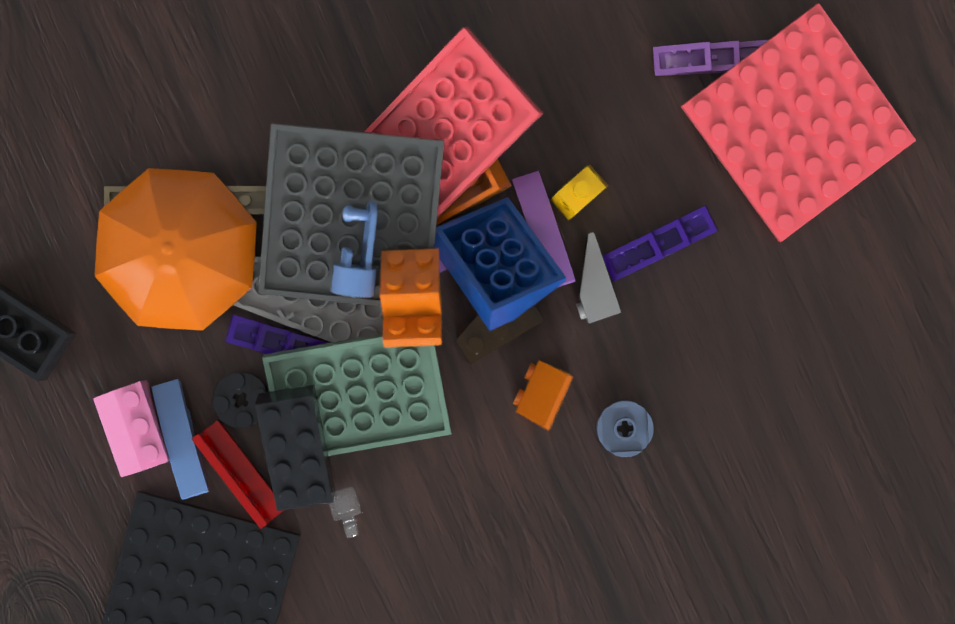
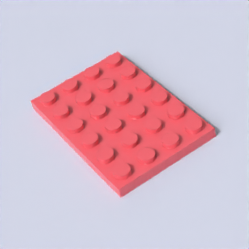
M463 28L364 132L445 140L438 218L543 113L471 30Z

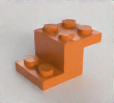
M439 248L381 251L380 299L383 312L384 347L442 345V296Z

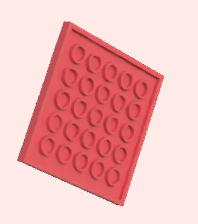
M819 3L815 4L681 105L683 111L778 242L785 240L916 141Z

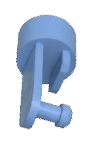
M369 201L367 210L355 209L353 206L348 205L343 209L342 217L345 221H365L360 265L351 264L352 250L347 247L342 248L340 263L334 264L331 292L336 295L352 298L374 297L377 269L371 267L377 219V203Z

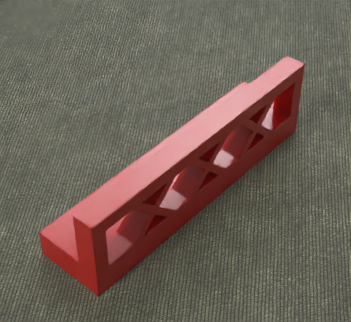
M217 420L203 432L192 438L193 442L260 529L284 511H277L272 487L220 420Z

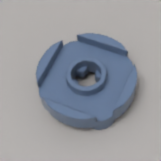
M621 400L610 404L603 409L597 421L599 441L606 450L619 457L638 455L646 448L653 437L654 426L651 416L642 406L633 401ZM622 421H627L628 425L633 426V431H628V436L625 437L622 432L617 431V426H621Z

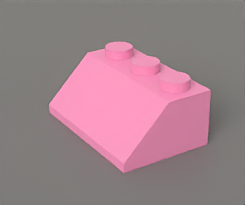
M147 380L139 381L93 398L121 477L170 461L155 401Z

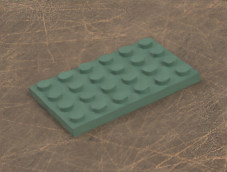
M383 334L269 353L264 354L262 357L270 392L315 385L328 456L452 434L435 345L384 347Z

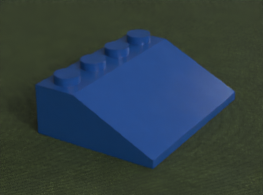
M508 197L436 227L434 249L439 248L440 259L489 331L515 320L566 281L567 277Z

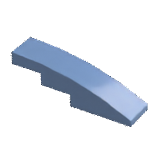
M176 379L152 386L165 446L181 499L210 492L201 451L192 440L195 437L190 411L186 407L181 381Z

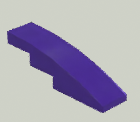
M706 205L602 257L614 282L719 230Z
M232 314L225 338L227 343L253 349L264 354L329 343Z

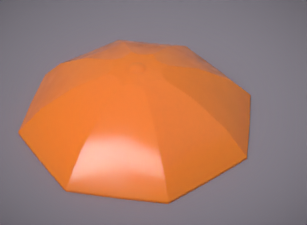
M148 168L99 211L95 277L137 326L204 330L252 288L257 222L215 173Z

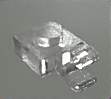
M351 486L335 491L334 500L332 503H329L334 521L343 520L347 538L357 536L360 533L354 515L360 514L362 511L355 488Z

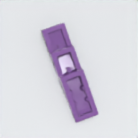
M768 40L719 43L702 42L653 47L655 76L724 73Z
M539 171L512 179L525 221L567 277L566 281L560 286L576 282Z

